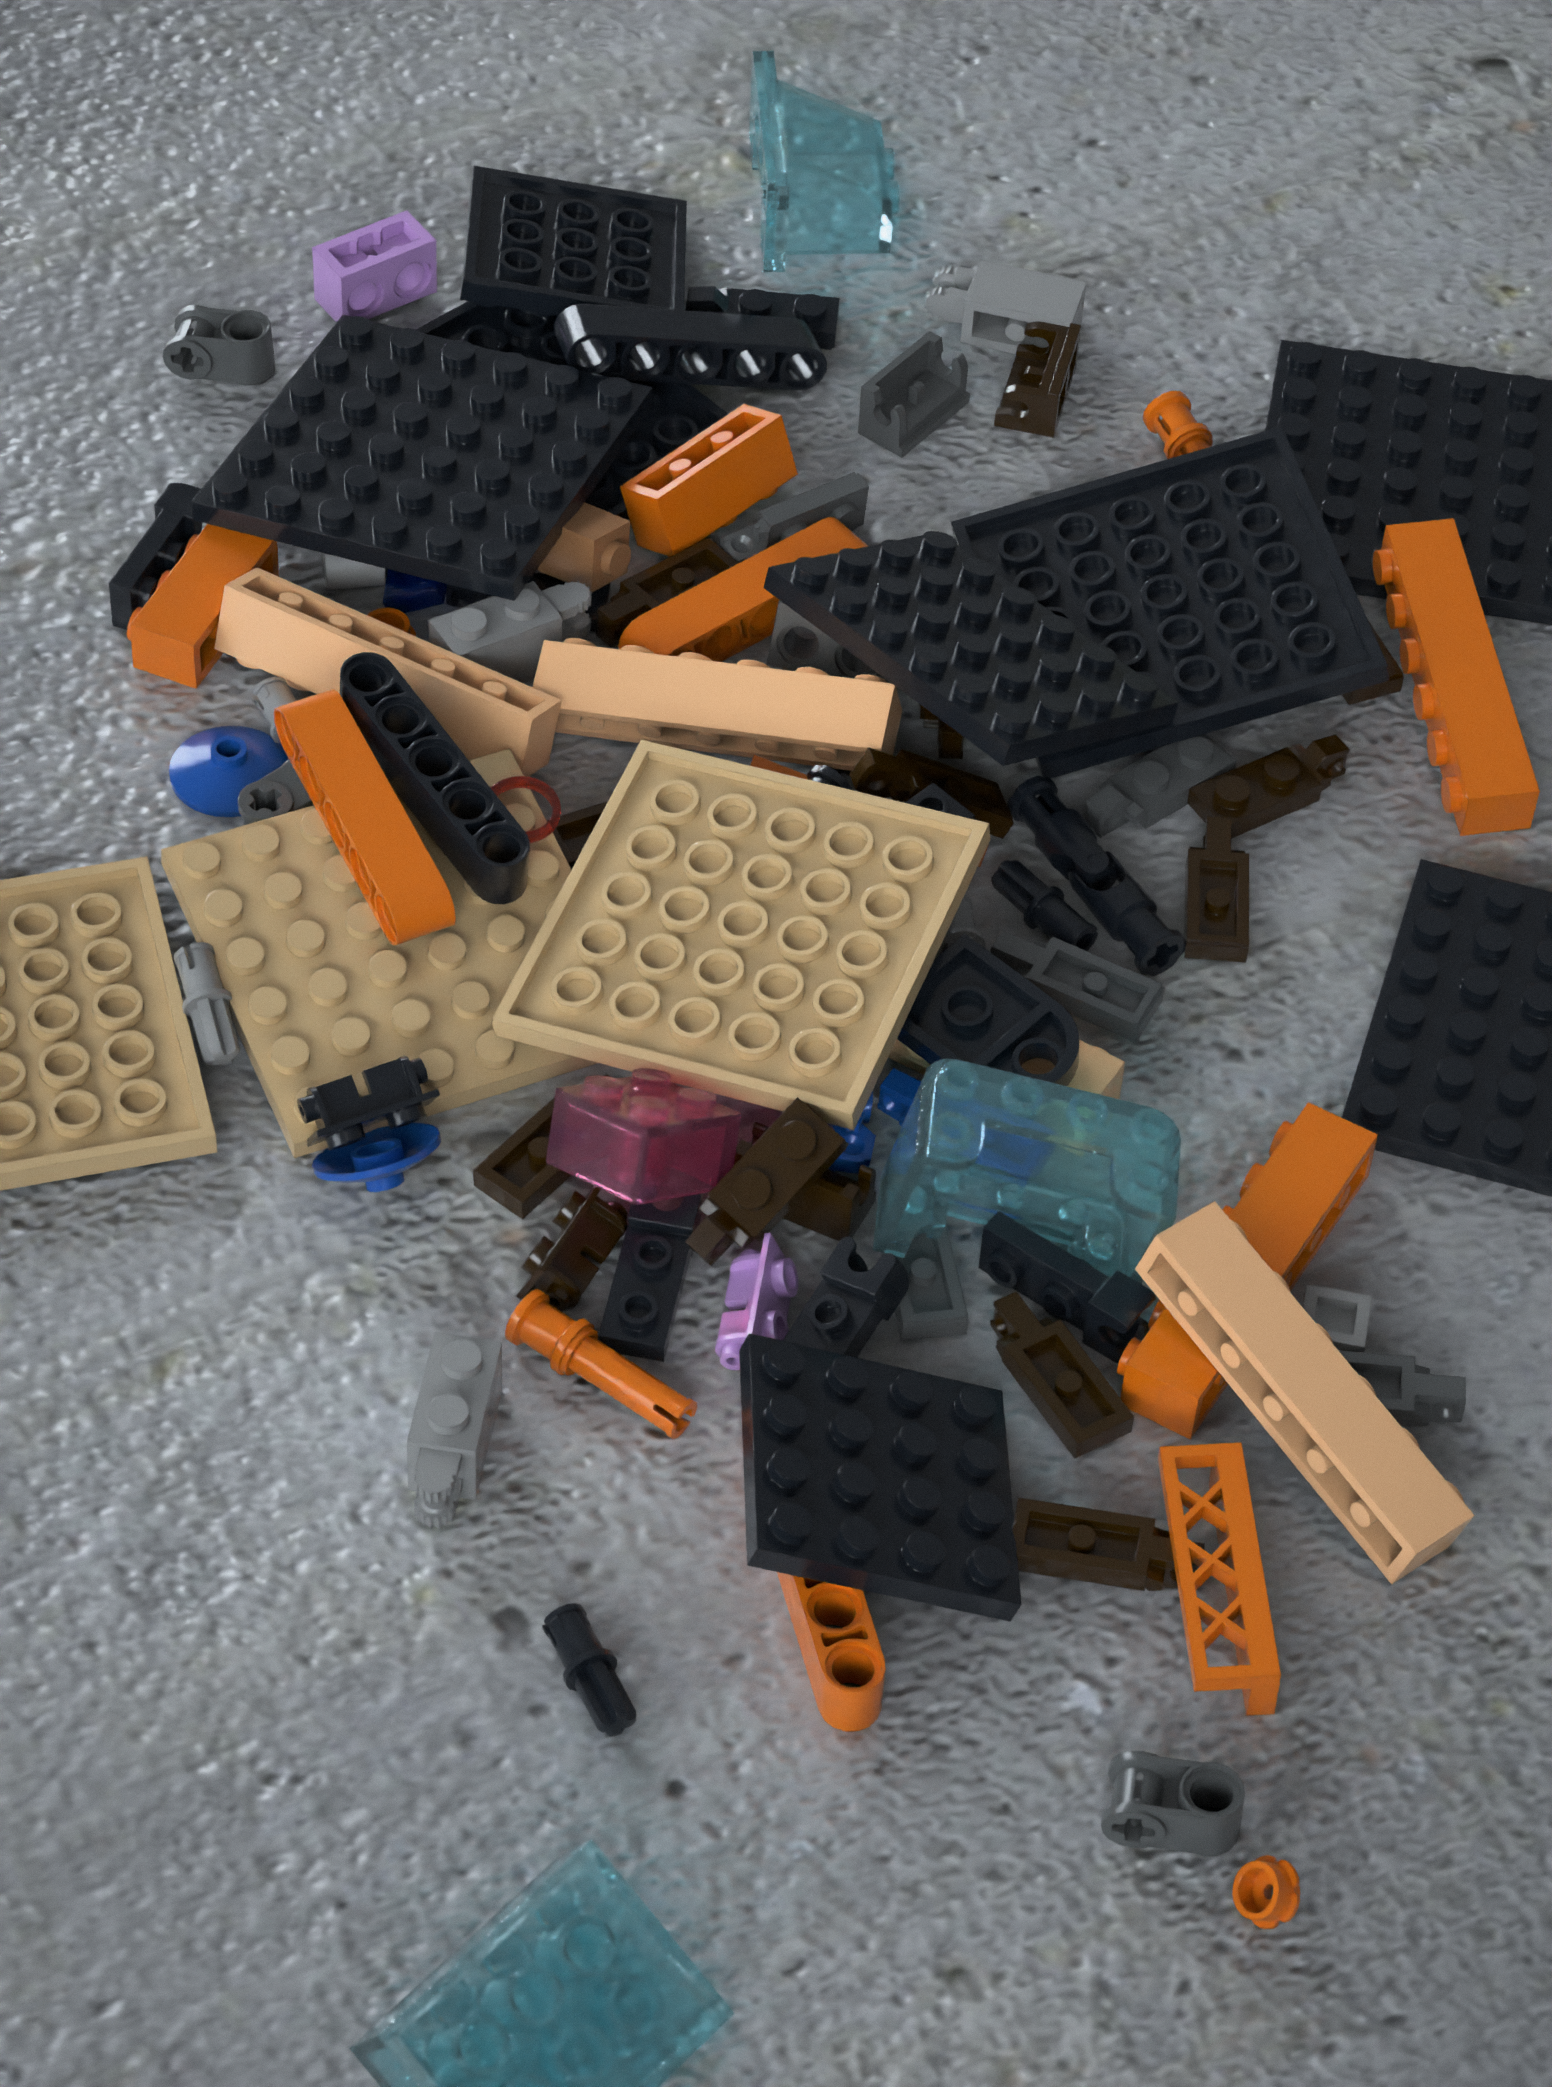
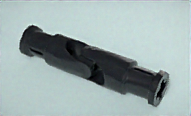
M1035 776L1020 784L1009 798L1007 806L1012 818L1015 821L1024 822L1035 835L1034 842L1044 857L1070 881L1072 889L1111 938L1118 942L1123 941L1135 956L1134 964L1141 974L1156 976L1171 968L1185 951L1186 941L1183 935L1178 930L1169 929L1156 914L1157 906L1152 898L1111 852H1105L1097 843L1095 830L1079 811L1066 807L1057 796L1058 788L1051 778ZM1118 880L1120 884L1112 888L1115 881Z

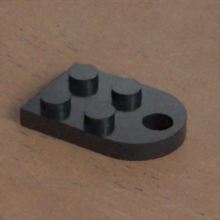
M965 933L934 959L897 1038L967 1093L984 1103L1002 1108H1027L1051 1100L1070 1084L1076 1074L1079 1063V1032L1070 1013L1060 1003ZM1034 1058L1046 1059L1055 1065L1051 1071L1044 1074L1029 1073L1021 1066L1026 1061Z

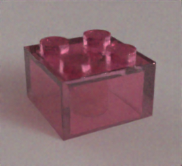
M638 1068L632 1071V1076L617 1079L601 1075L588 1076L585 1078L584 1084L556 1088L546 1163L635 1205L710 1192L734 1166L742 1113L717 1103V1096L709 1091L683 1088L671 1083V1076L657 1069Z

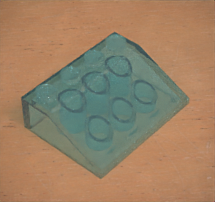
M591 1839L559 1855L349 2049L380 2087H659L735 2013Z

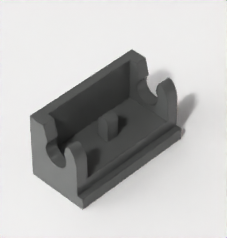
M931 331L927 332L861 386L858 434L903 458L969 403L970 393L966 391L968 364L964 354H958L952 360V369H949L941 358V354L944 351L942 337Z

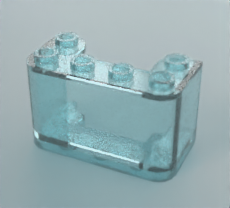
M946 1058L935 1061L925 1071L881 1173L872 1250L885 1254L892 1253L895 1256L905 1258L912 1240L919 1234L927 1232L926 1237L940 1239L946 1226L947 1216L986 1225L1000 1211L1043 1238L1068 1245V1253L1107 1275L1109 1278L1118 1270L1142 1284L1143 1279L1135 1270L1136 1266L1155 1236L1171 1227L1176 1219L1181 1146L1179 1129L1174 1121L1165 1113L1152 1107L958 1059Z

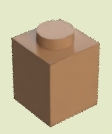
M584 502L579 511L562 527V535L537 570L564 582L579 581V583H585V586L590 587L589 591L592 592L600 589L628 572V565L631 559V549L629 547L630 521Z

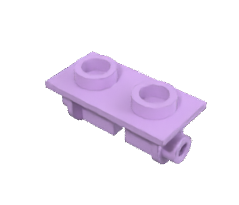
M771 1232L764 1233L761 1252L753 1249L744 1250L731 1263L725 1304L729 1311L746 1309L722 1313L715 1352L720 1357L721 1365L730 1370H740L739 1350L749 1333L783 1340L789 1331L787 1316L790 1299L795 1297L798 1291V1275L794 1262L789 1257L785 1258Z

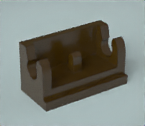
M1039 321L1026 325L1025 335L1032 338H1043L1049 343V346L1040 348L1034 344H1018L1016 357L1000 405L995 413L994 426L1054 438L1077 366L1081 325L1070 323V326L1066 327Z
M758 1122L754 1123L752 1142L740 1140L733 1151L732 1167L769 1128L768 1126ZM862 1164L859 1168L858 1181L827 1169L787 1212L783 1219L839 1242L845 1237L853 1238L876 1201V1170Z

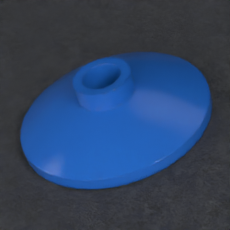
M244 726L215 727L191 736L177 748L170 761V783L177 797L195 811L216 817H241L237 805L240 791L246 785L260 780L279 768L289 758L282 745L275 743L271 736L265 732Z
M411 1123L390 1130L389 1126L377 1128L365 1133L366 1138L351 1145L331 1151L329 1148H326L314 1158L312 1167L314 1174L323 1180L340 1183L365 1182L369 1192L386 1191L401 1185L405 1181L403 1171L420 1163L438 1148L441 1143L440 1132L437 1127L425 1123Z

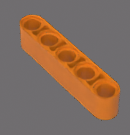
M828 517L638 616L624 629L619 639L618 648L621 649L626 645H636L647 648L654 654L677 657L685 652H693L707 656L712 661L722 662L771 636L773 633L779 599L763 588L769 567L795 562L798 558L802 557L814 558L839 553L840 550L846 548L858 549L868 547V545L837 518Z
M331 689L274 708V723L280 743L389 942L395 946L455 925L456 914L450 891L338 691Z
M777 1572L821 1716L833 1728L845 1732L860 1731L870 1727L878 1719L881 1712L886 1668L885 1658L863 1590ZM826 1625H837L842 1628L826 1627ZM855 1683L861 1685V1687H848L842 1684Z

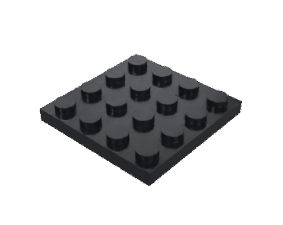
M474 166L470 186L460 300L472 301L486 308L503 306L527 310L542 317L559 315L566 308L577 304L684 310L687 201Z
M749 1333L739 1350L747 1566L1011 1622L1022 1604L1017 1548L1012 1531L1014 1515L1002 1390Z

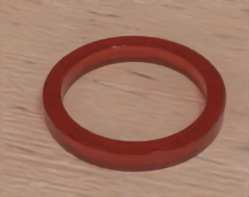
M514 776L505 778L491 787L497 796L509 789H532L542 794L549 801L552 807V816L542 827L526 831L530 843L546 838L556 829L560 820L561 804L556 792L548 784L532 777Z

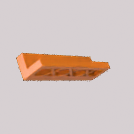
M1242 1442L1159 1447L1158 1463L1194 1692L1242 1689L1246 1716L1275 1714L1281 1671ZM1211 1467L1209 1491L1203 1497L1178 1480L1177 1469ZM1183 1505L1190 1509L1185 1515L1183 1512ZM1201 1518L1216 1527L1219 1547L1212 1555L1187 1537V1532ZM1192 1563L1199 1567L1194 1573ZM1210 1576L1223 1583L1226 1588L1228 1607L1222 1613L1199 1599L1196 1594V1590ZM1201 1621L1208 1625L1204 1632H1202ZM1221 1634L1235 1644L1238 1665L1208 1667L1205 1650Z

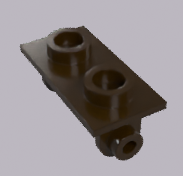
M601 1177L586 1196L574 1190L552 1221L561 1228L559 1234L554 1241L543 1236L521 1266L530 1276L516 1295L518 1299L522 1300L528 1291L535 1287L548 1294L550 1298L549 1304L561 1312L565 1311L567 1307H574L578 1304L581 1295L600 1269L583 1257L580 1252L583 1251L599 1264H602L620 1237L624 1235L628 1226L626 1221L628 1212L621 1204L615 1201L605 1202L597 1196L606 1183V1179Z

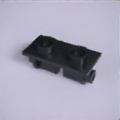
M404 1055L396 1060L364 1070L362 1076L369 1095L363 1097L359 1096L352 1075L317 1087L308 1088L307 1096L297 1099L298 1110L304 1123L307 1124L315 1121L318 1128L307 1139V1146L326 1141L330 1151L336 1150L366 1138L363 1128L387 1120L389 1128L392 1130L427 1117L424 1106L433 1102L440 1096V1093L436 1089L423 1094L420 1084L428 1082V1075L421 1058L409 1060Z

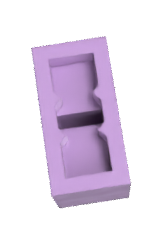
M407 210L312 247L314 299L335 322L342 315L371 319L437 292L436 239Z

